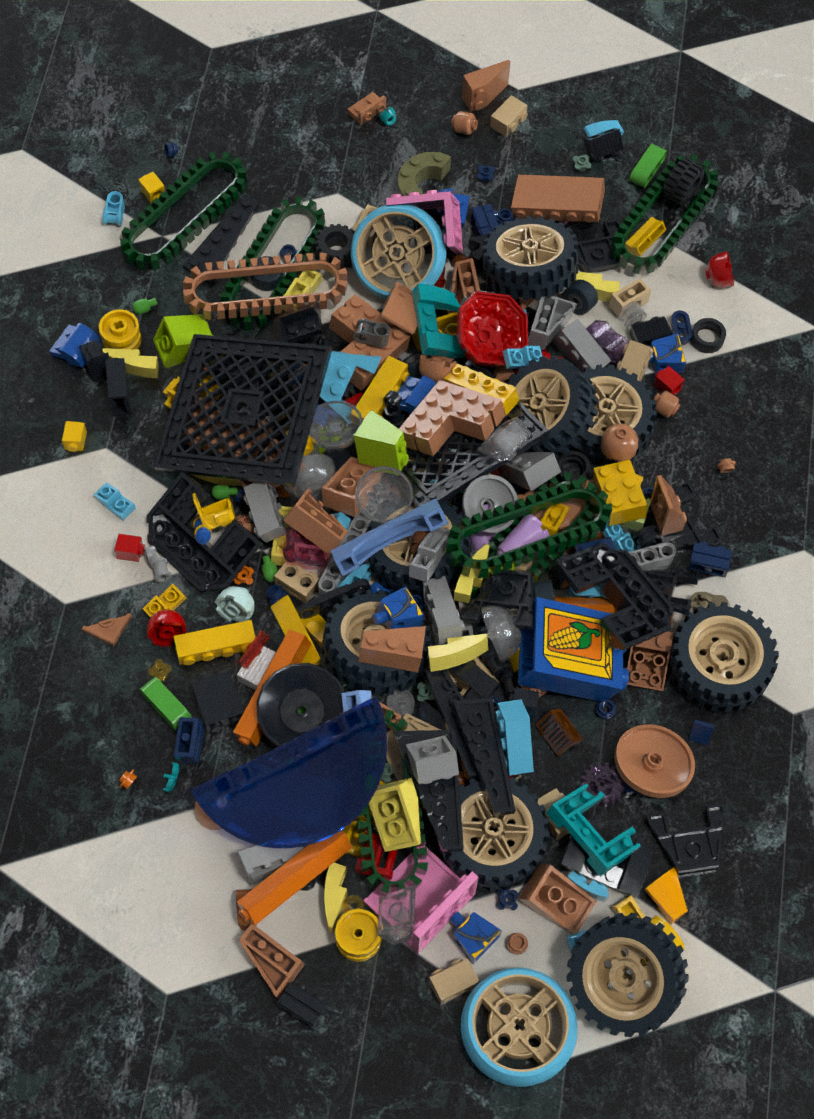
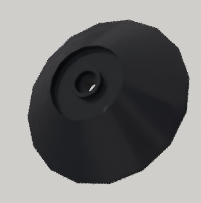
M311 663L289 664L275 671L262 685L256 702L257 720L265 736L278 748L295 754L316 753L332 745L344 730L349 713H344L341 693H345V690L340 680L326 668ZM303 707L305 708L306 712L304 714H300L298 709Z

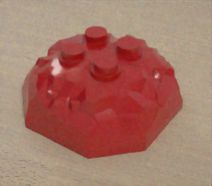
M476 291L458 308L456 330L458 344L464 350L467 359L475 364L506 367L503 355L504 350L521 349L528 346L527 314L510 295Z

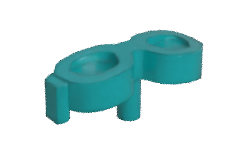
M172 762V775L164 773L163 777L169 779L166 788H163L165 792L172 791L179 775L178 763Z

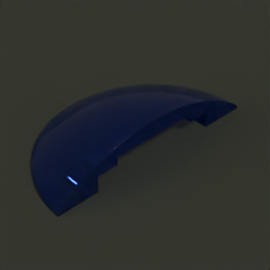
M375 696L288 743L231 771H227L190 791L203 811L218 826L248 843L270 848H296L325 840L343 830L362 813L371 801L381 781L387 757V729L379 700Z

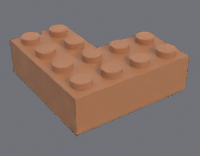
M356 294L347 300L344 306H340L331 314L329 328L350 343L341 352L381 357L374 374L358 366L355 367L349 382L360 390H363L374 379L388 355L397 359L408 349L411 336L401 331L395 324L386 323L381 317L380 312ZM359 319H367L387 324L390 328L388 345L378 348L356 342L353 339V334L357 330V321Z
M439 380L401 425L399 430L404 434L406 447L413 450L419 449V452L434 456L454 431L486 441L494 431V426L497 427L506 415L501 399Z

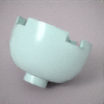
M228 587L215 600L218 606L216 611L229 622L232 619L239 622L248 621L254 612L253 597L245 588Z

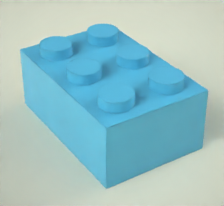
M522 699L498 703V711H495L497 723H499V733L509 775L534 772L530 717Z

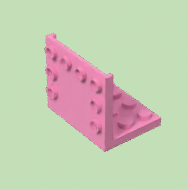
M437 190L426 191V194L419 195V192L408 193L409 196L392 194L391 198H386L387 206L410 204L422 210L436 208L438 211L445 210V215L442 216L443 227L445 226L446 228L444 244L455 254H463L460 203L451 191L437 193Z
M418 846L416 849L423 848L426 846ZM428 848L426 859H418V862H428V868L425 875L415 872V876L422 879L421 885L416 890L408 882L405 884L408 891L406 896L398 898L397 887H390L389 895L385 897L379 895L384 886L380 884L363 900V903L417 954L450 922V918L473 898L479 878L473 871L468 876L465 874L459 878ZM412 853L393 871L392 880L389 881L404 880L412 873L414 867Z

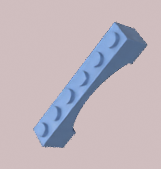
M435 498L331 550V553L342 576L360 568V565L384 547L411 536L416 531L432 532L448 524V521Z

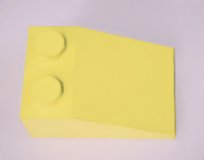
M412 778L378 785L366 792L385 852L421 844L418 796Z

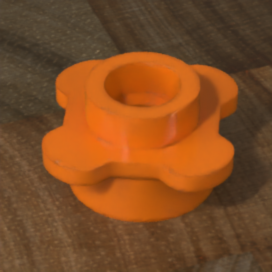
M244 566L234 579L235 584L246 583L251 585L253 583V568Z
M133 769L130 773L126 771L119 779L121 782L120 788L123 786L128 789L137 778L133 774Z

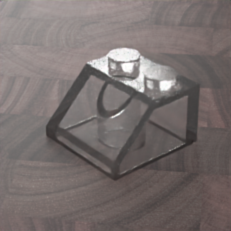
M518 417L502 423L477 449L498 462L510 461L516 456L517 453L515 451L519 447H524L529 442L528 437L532 433Z
M414 885L379 897L378 936L392 945L410 940L415 926Z

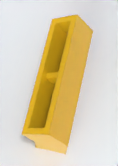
M651 217L625 243L626 249L635 256H641L667 230L664 222Z

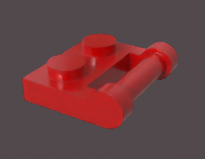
M372 833L375 867L383 878L392 880V869L398 849L389 851L385 867L379 868L384 848L379 834ZM360 855L355 867L356 873H361ZM370 857L361 860H370ZM372 870L361 873L366 875H373Z

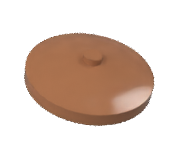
M652 724L635 726L621 736L615 748L614 760L620 776L631 788L644 795L656 798L675 796L682 792L693 778L695 760L690 747L678 734L665 727Z

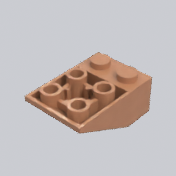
M396 281L385 301L381 317L386 323L395 324L404 333H411L413 335L417 327V319L412 290Z
M667 631L629 648L626 667L629 671L627 685L659 691L664 690L673 632Z

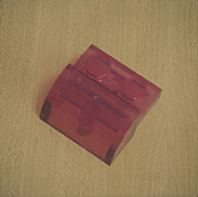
M290 526L286 528L287 547L283 548V555L287 562L321 568L328 566V554L322 551L310 540H307Z

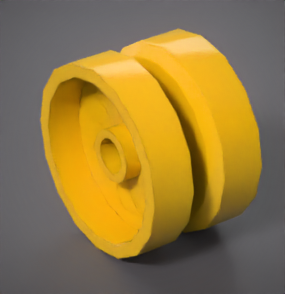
M121 309L113 310L105 314L100 320L99 331L104 348L138 349L142 341L138 319L133 313Z
M353 909L343 914L337 921L335 939L336 946L341 955L350 961L362 962L374 957L380 949L382 941L381 924L370 911Z

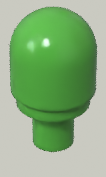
M142 298L135 301L132 307L133 311L136 314L149 312L151 310L150 307L157 305L156 298L150 300Z
M226 484L216 485L212 489V496L217 500H224L230 498V495H237L238 487L230 488Z
M267 555L262 557L264 563L262 565V573L266 581L274 582V576L278 569L276 564L271 562L270 556Z

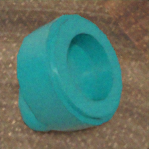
M393 107L386 108L378 116L387 126H391L396 121Z

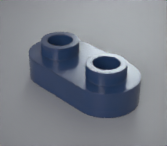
M682 310L675 311L671 317L673 335L679 334L681 344H687L692 338L689 315Z

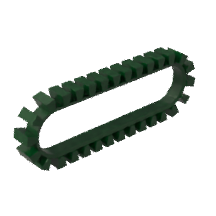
M215 152L208 153L209 162L207 163L200 157L196 161V166L193 164L189 167V173L185 171L181 175L182 180L178 177L174 181L175 187L172 184L168 186L167 193L163 191L159 195L160 200L156 197L152 201V207L148 205L144 208L145 214L141 211L137 215V220L133 218L129 222L130 229L124 227L122 230L123 239H120V244L125 260L130 265L136 260L137 269L144 271L146 263H152L153 270L160 269V259H163L168 265L173 260L172 255L174 257L178 256L180 249L183 251L187 247V241L191 243L195 240L194 234L198 237L202 233V228L205 230L210 226L209 221L213 223L217 219L216 213L220 216L224 213V207L228 209L231 206V200L235 202L239 199L238 192L244 193L247 176L245 167L242 168V161L236 157L231 163V156L228 152H223L222 159H216ZM223 168L235 175L234 181L159 251L144 254L134 249L133 243L135 239L209 171Z
M691 154L690 160L696 163L698 156ZM677 156L675 163L672 161L668 163L667 168L665 167L651 185V188L647 190L640 202L632 209L629 216L621 223L618 231L615 232L611 244L613 246L611 254L613 259L621 256L618 264L621 268L625 269L627 264L630 263L634 265L632 273L639 274L641 267L645 266L648 274L654 272L656 265L658 267L662 266L664 260L668 258L669 254L680 242V239L684 237L685 233L696 221V218L699 217L706 205L711 201L712 196L715 195L719 181H716L719 174L717 169L709 171L711 162L705 159L701 165L705 169L703 177L705 182L704 189L655 253L648 257L635 256L626 249L624 242L663 193L668 176L684 156Z
M295 197L296 205L290 206L287 199L281 201V210L274 207L271 212L272 216L269 215L266 220L267 224H263L261 231L256 236V240H253L251 248L249 247L246 251V256H243L242 259H246V267H250V259H258L263 255L284 219L292 214L307 215L314 222L312 229L296 253L302 254V262H306V254H314L315 236L318 235L319 230H323V227L326 226L323 209L317 210L316 202L311 199L307 206H304L302 197ZM295 256L292 259L291 263H295ZM302 271L285 272L270 297L284 296L294 279L299 278ZM249 276L231 277L230 281L228 280L225 285V291L221 292V302L234 301ZM271 306L270 314L266 315L267 317L276 315L274 314V306ZM263 308L259 311V316H252L251 313L248 314V317H240V311L236 309V318H229L230 325L237 328L240 321H243L245 331H252L251 322L258 321L261 329L267 321L266 316L263 315ZM225 310L226 319L229 317V310Z
M563 473L561 483L558 482L555 476L548 480L547 486L543 484L538 492L544 490L547 493V490L555 487L557 491L558 485L566 483L569 490L571 473ZM581 475L579 477V489L585 490L587 478ZM596 488L594 489V492H593V494H595V495H597V490H596ZM584 500L585 509L566 530L593 521L595 514H597L595 507L590 502ZM538 511L531 513V515L535 516ZM525 516L516 518L509 527L501 531V534L498 532L494 536L493 542L490 541L488 543L490 545L488 558L496 556L497 547ZM567 544L565 549L559 552L555 549V552L548 556L545 552L544 556L531 567L528 572L532 574L533 582H539L542 575L545 576L549 568L555 565V561L559 560L564 555V551L569 549ZM473 586L470 600L479 595L481 592L480 587ZM494 607L493 613H501L502 607Z
M579 480L571 481L568 490L566 483L558 485L557 491L555 487L547 490V493L544 490L538 492L536 498L534 494L526 496L525 502L523 498L515 501L514 505L513 502L506 503L504 509H502L501 505L494 508L493 514L491 509L483 511L482 518L480 513L472 515L471 522L469 517L461 519L460 527L454 524L450 529L446 543V554L451 553L449 563L453 568L460 562L463 563L461 574L469 577L470 570L473 568L478 569V578H486L489 570L488 567H490L492 575L500 573L501 567L503 571L511 569L512 563L514 567L522 565L523 559L525 563L533 561L534 555L536 559L544 556L545 552L548 556L553 554L555 549H557V552L564 550L566 544L568 548L575 546L577 540L581 544L586 542L587 537L589 540L597 538L599 530L604 532L608 526L612 504H606L608 495L604 490L597 496L593 494L596 484L588 482L586 490L579 489ZM570 499H584L590 502L597 511V517L593 521L484 560L468 557L460 547V541L468 535Z
M377 709L369 710L367 714L369 722L365 723L361 716L354 721L353 727L360 732L357 733L349 730L347 743H357V746L349 745L348 757L350 758L351 783H353L354 808H356L357 834H359L358 846L369 845V847H360L359 849L360 860L370 857V860H361V873L372 870L373 875L366 878L365 882L372 888L377 881L384 886L379 895L388 897L390 887H397L399 898L407 895L408 891L405 884L408 882L414 890L421 885L422 879L415 876V872L425 875L428 868V862H418V859H426L427 847L416 849V846H424L426 843L425 834H423L424 823L421 821L423 817L422 808H420L421 800L418 796L421 844L411 846L414 862L413 871L404 880H386L378 873L375 867L361 737L367 729L373 726L381 725L393 731H404L407 729L408 723L404 718L397 724L391 722L394 711L386 709L385 719H377ZM400 752L404 780L411 778L409 772L407 773L408 769Z

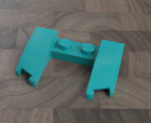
M418 283L412 290L422 354L464 358L465 353L460 348L457 337L438 332L435 309L459 311L458 308L461 305L456 300L455 293L432 285Z
M585 784L552 804L546 814L559 829L564 826L590 856L587 862L601 877L635 852L641 845L640 843L636 845L632 843L630 835H634L636 832L633 826L608 843L605 842L582 815V813L602 800L605 794L600 791L597 796H594L586 791L588 784Z

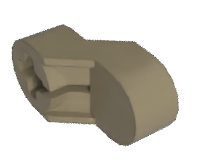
M695 592L690 598L692 600L691 605L695 610L699 606L706 609L708 603H715V606H720L722 602H728V607H730L729 601L723 595Z

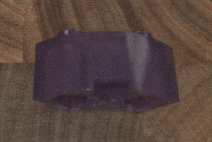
M595 320L586 328L609 357L610 363L618 364L619 361L623 360L625 355L623 354L626 344H629L627 337L615 332L607 321Z

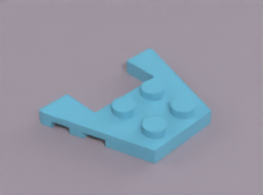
M336 351L331 353L320 397L351 424L353 422L352 412L356 406L341 400L355 367L358 366L374 374L381 357Z

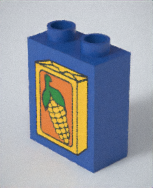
M536 597L533 600L534 629H520L518 685L596 701L609 700L618 692L625 690L629 680V671L623 667V654L626 650L608 648L607 645L611 637L600 624L603 617L612 613Z

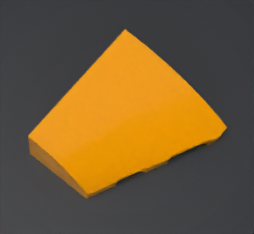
M675 868L666 872L645 889L647 894L659 906L658 910L671 925L687 913L688 910Z

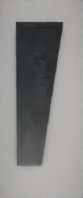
M244 194L183 264V269L191 273V269L197 266L200 272L203 273L205 272V263L212 262V269L216 270V262L227 261L230 256L229 253L236 246L239 236L243 234L246 226L258 209L259 202ZM215 279L205 280L210 285L215 281Z

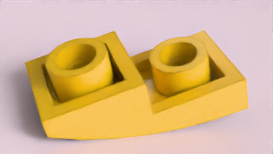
M172 583L159 597L156 595L143 610L150 617L160 610H175L187 597Z

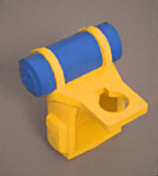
M193 493V501L199 513L193 519L194 535L197 542L204 545L210 540L213 529L232 523V520L235 519V513L229 498L201 508L196 493Z

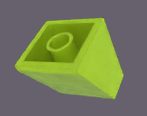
M203 314L163 317L153 341L165 368L186 361L194 334L212 335Z
M369 411L354 434L359 463L400 473L409 460L404 434L374 411Z

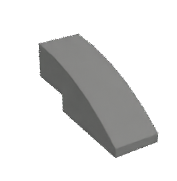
M440 527L432 532L429 531L418 546V554L409 564V577L428 582L444 554L450 530Z

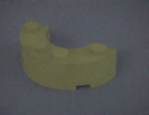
M425 152L408 159L402 165L398 174V194L409 196L408 193L419 192L420 195L423 194V191L417 186L420 182L427 179L442 181L450 171L451 156L441 152Z

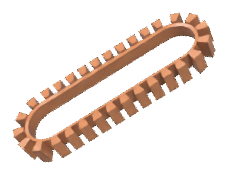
M321 252L319 261H313V253H307L306 262H302V254L295 255V263H291V255H285L283 264H280V256L272 257V265H269V257L261 258V266H257V258L250 259V267H246V259L239 260V268H235V260L227 261L228 269H224V261L216 262V270L212 269V262L205 263V272L201 273L198 267L195 266L191 269V278L185 276L183 281V298L185 305L190 303V312L196 315L201 308L203 309L204 319L211 320L212 311H217L218 319H225V310H229V318H236V309H240V317H248V308H252V316H259V307H263V315L270 314L271 306H274V314L282 313V305H286L285 312L293 310V304H297V308L307 302L311 304L320 301L319 306L321 310L327 309L328 299L335 306L340 302L341 294L345 296L348 273L346 267L340 269L341 261L335 257L330 264L327 262V253ZM316 269L328 271L336 281L332 289L322 293L217 303L204 302L195 293L196 287L201 282L210 279Z

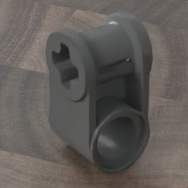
M359 319L353 339L358 343L383 348L388 345L390 328L384 323Z

